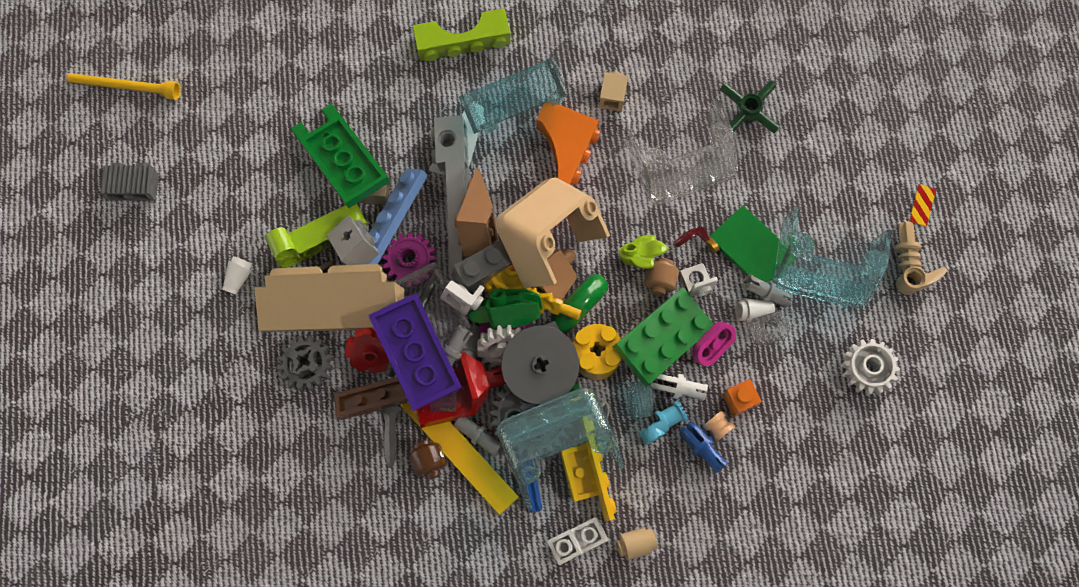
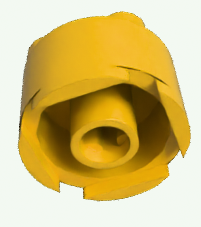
M592 324L578 331L573 340V345L579 358V373L590 380L606 379L620 365L622 358L612 346L621 338L613 327ZM593 349H598L599 351H602L601 355L596 356V353L593 352Z

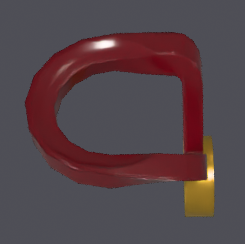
M702 226L688 230L673 243L676 247H679L696 234L713 253L720 249L718 244L708 236Z

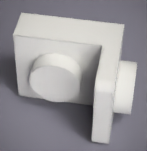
M451 280L440 298L466 316L470 309L476 311L484 298L480 295L485 288L480 285L472 295L463 285L456 284Z

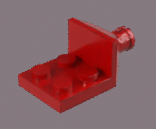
M462 352L458 360V367L453 368L462 389L416 410L420 428L454 421L458 418L475 416L487 399L488 391L492 388L504 387V384H506L502 376L501 366L484 370L481 362Z

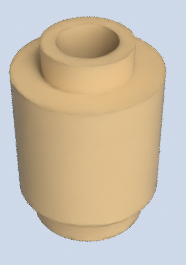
M640 528L620 534V540L616 541L619 555L621 557L625 556L626 560L652 554V550L658 548L655 534L651 528Z

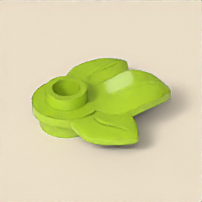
M643 235L636 238L632 243L623 245L619 249V257L627 265H634L641 269L653 268V258L668 252V247L663 242L656 240L655 235Z

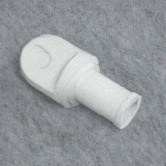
M678 373L677 378L663 374L656 378L675 383V387L651 383L653 389L673 393L674 399H679V397L684 395L704 401L706 394L697 392L696 389L707 391L708 384L687 381L684 374Z

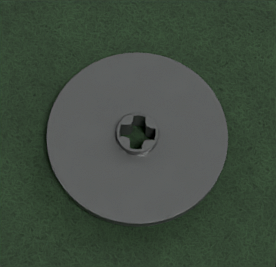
M532 326L515 334L507 343L502 354L501 371L507 387L515 396L532 404H549L564 397L574 386L579 372V358L575 346L564 333L548 326ZM537 358L540 361H546V365L543 366V372L540 369L535 370L534 365L537 364Z

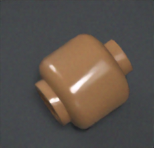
M656 258L653 261L654 267L647 268L644 284L651 290V294L665 296L666 293L673 292L676 289L679 269L670 259Z

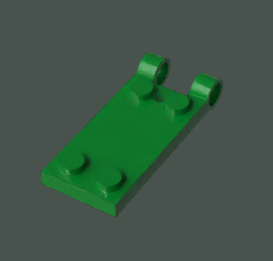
M330 103L321 109L328 121L311 133L307 131L302 122L293 126L291 130L349 209L390 183V180L334 105Z

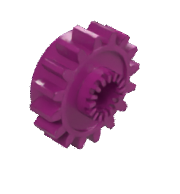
M409 232L406 238L400 233L398 241L391 239L392 246H387L385 250L388 255H382L381 257L382 261L386 263L383 265L385 272H389L388 277L390 280L396 278L398 285L404 282L407 287H410L411 283H416L419 286L420 281L423 279L429 280L428 273H434L435 271L432 264L437 263L436 257L433 256L436 252L434 247H430L429 239L422 242V234H418L416 238H413L412 232ZM409 256L415 257L412 263L404 262L405 258Z

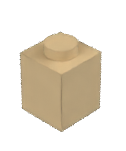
M604 72L599 108L622 112L628 79L627 75L619 72Z

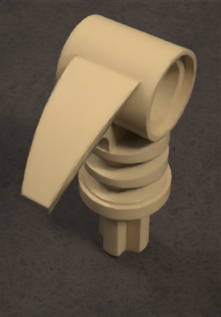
M906 221L899 223L898 226L900 243L895 246V251L900 254L897 256V260L902 263L898 264V269L902 270L903 273L897 278L896 286L902 294L912 295L916 291L933 285L944 276L947 269L944 266L930 273H925L921 269V262L917 261L921 258V255L917 253L921 250V244L915 242L914 224ZM907 277H911L915 281V285L910 284Z

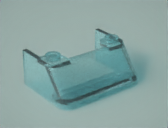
M552 57L475 91L459 96V99L474 134L483 129L486 134L498 129V123L544 103L551 102L553 106L565 101L564 96L568 92L556 57Z
M795 207L782 221L773 276L776 287L789 293L856 309L869 304L888 266L892 230L887 229L871 241L870 251L863 256L861 266L814 255L815 243L812 237L797 231L801 208Z
M580 388L503 420L497 427V435L527 508L532 507L525 486L539 478L541 474L539 461L585 441H588L594 452L605 453L609 451L620 469L625 468L614 432L598 397L590 388Z

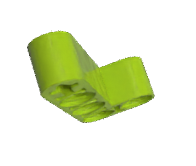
M358 204L349 209L344 205L289 233L284 227L273 229L265 235V240L281 268H289L332 247L327 234L348 215L355 221L361 220L366 226H368V223Z

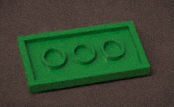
M682 287L612 347L646 387L701 339L714 324L685 288Z

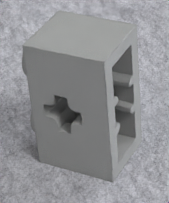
M349 215L327 234L339 258L346 265L369 264L380 254L374 245L377 241L367 232L369 230L367 226L359 219L357 221L353 220Z

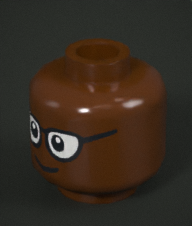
M431 439L413 445L409 459L415 475L418 477L426 476L427 480L441 476L440 470L445 468L447 464L441 445L432 442Z

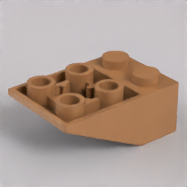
M475 169L473 177L469 178L468 191L466 195L462 196L460 212L456 213L454 219V226L458 228L459 232L458 245L462 247L464 257H470L498 241L493 205L480 169Z

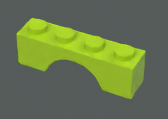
M505 8L482 12L478 24L465 33H450L442 29L436 21L413 25L420 61H434L437 58L446 56L456 57L462 53H477L483 49L503 48L511 44V34Z

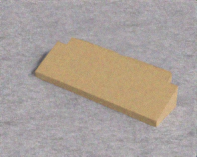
M378 264L331 266L328 273H323L322 269L316 266L274 268L270 271L269 275L264 276L265 287H254L258 328L261 332L337 331L372 328L374 330L368 315L404 299V288L395 282H386L387 275L382 272V267Z

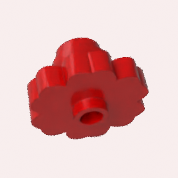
M364 328L356 330L354 337L347 339L344 354L350 358L349 364L360 372L368 369L372 374L386 371L390 361L375 329Z

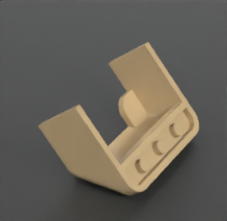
M555 177L541 182L503 211L496 219L497 232L524 288L554 285L557 283L547 261V258L553 254L555 249V240L550 230L566 217L577 242L608 238L610 236L595 200L588 194Z

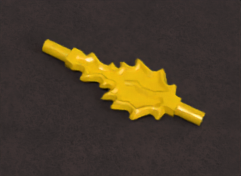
M509 267L499 272L484 285L485 294L495 289H528L539 294L543 309L540 310L541 314L547 309L552 314L559 315L561 313L576 320L581 315V310L563 304L564 301L553 298L552 293L542 294L537 292V288H524L517 272L511 271Z

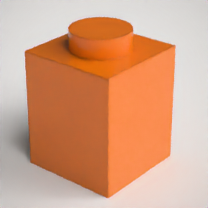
M751 379L728 388L722 394L733 418L756 408L762 402Z

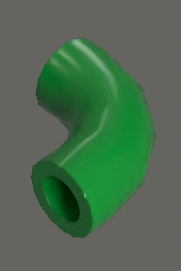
M598 274L588 276L563 302V304L581 310L578 320L561 313L559 315L552 314L551 320L552 322L555 321L560 331L564 333L571 332L608 291L606 279Z

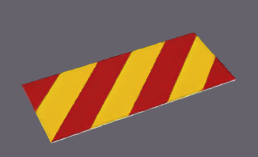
M921 184L918 185L910 222L927 227L935 197V188Z

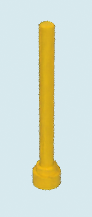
M68 73L66 76L68 83L158 93L167 100H178L181 91L180 84L177 81L167 80L162 82V84L72 73Z

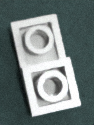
M594 517L547 542L558 565H561L609 540L598 517Z

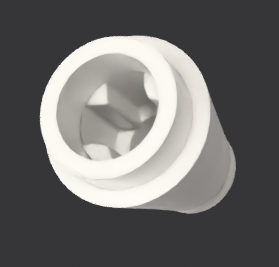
M233 256L231 262L228 261L222 290L237 295L238 290H240L252 271L250 270L252 263Z
M743 298L742 301L736 303V317L739 321L749 323L774 316L775 305L772 301Z

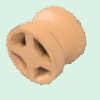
M720 411L703 426V429L713 435L712 438L716 443L736 426L732 422H728L725 419V413Z

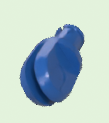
M689 422L686 424V428L682 427L680 429L682 439L693 450L692 455L694 457L701 456L714 470L715 474L728 464L713 447L714 439L711 436L707 437L695 423Z

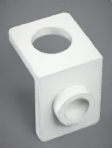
M702 263L681 271L683 281L691 297L695 295L704 296L711 293L718 281L717 277L709 278L706 268ZM692 272H699L703 276V281L692 284L689 280V275Z

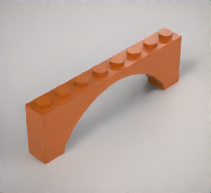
M546 99L536 119V129L542 131L552 149L556 161L558 179L571 186L573 184L577 185L582 175L580 168L583 163H588L592 151L589 148L592 143L596 144L601 133L598 130L599 120ZM513 264L509 266L511 271H516Z

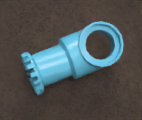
M678 400L674 401L673 405L665 410L654 412L657 422L647 426L648 429L644 428V431H639V435L645 445L664 436L669 431V427L681 421H688L685 410L682 411L683 406Z

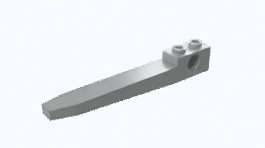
M463 115L434 118V127H431V138L435 142V149H432L431 152L433 164H437L441 172L446 171L450 281L452 280L453 282H455L452 277L453 266L467 258L463 256L462 247L458 245L459 232L458 228L454 226L455 215L460 212L461 199L468 191L467 185L469 180L467 124ZM448 141H454L451 146L444 147Z

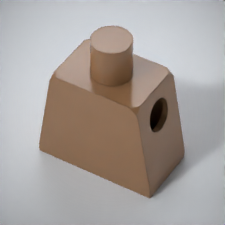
M565 248L563 251L554 249L553 254L547 258V261L557 283L532 288H537V292L542 294L552 293L553 298L562 300L577 279V274L570 265L576 259L575 252L570 248Z

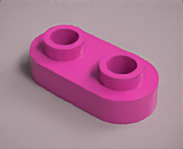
M725 322L715 323L694 345L692 351L693 359L704 366L714 364L733 344L736 337L735 328Z

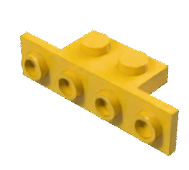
M583 416L578 419V424L584 445L560 451L572 501L576 502L598 496L604 521L614 520L616 505L613 498H609L608 495L609 479L606 472H602L600 465L602 453L599 446H595L593 436L596 435L593 422L588 420V416Z

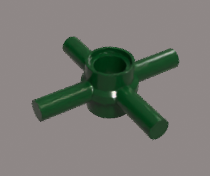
M769 81L757 94L749 93L744 97L726 82L721 86L719 90L737 104V115L723 129L726 135L731 136L743 122L752 123L755 120L773 134L780 129L778 124L762 112L763 101L776 88L775 83ZM745 106H751L754 111L746 109Z

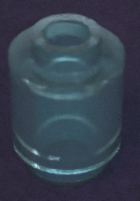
M641 381L631 382V387H627L626 392L628 412L631 413L632 419L652 417V411L654 410L652 386L647 385L645 387Z

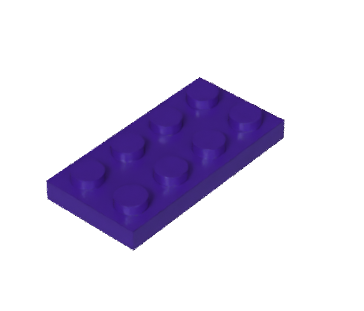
M417 293L368 315L413 412L462 389Z

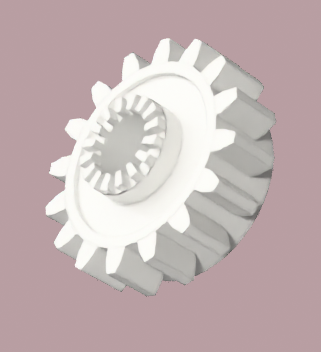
M871 339L866 344L864 340L858 342V346L853 344L849 348L850 352H846L843 355L848 361H844L841 364L842 368L847 369L842 376L850 378L847 385L852 386L855 384L857 386V393L865 389L866 396L871 395L873 390L876 395H879L883 392V389L887 391L892 387L891 383L897 381L898 378L894 374L900 371V368L895 363L898 361V357H893V349L884 347V342L876 344L875 340ZM867 362L873 365L875 372H871L870 370H868L866 366Z

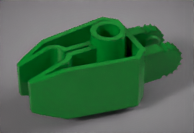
M495 289L490 292L489 297L483 299L476 311L473 309L470 311L469 318L475 323L490 322L491 328L497 330V325H500L502 329H506L508 325L518 327L528 325L541 317L540 310L543 309L540 295L528 289Z

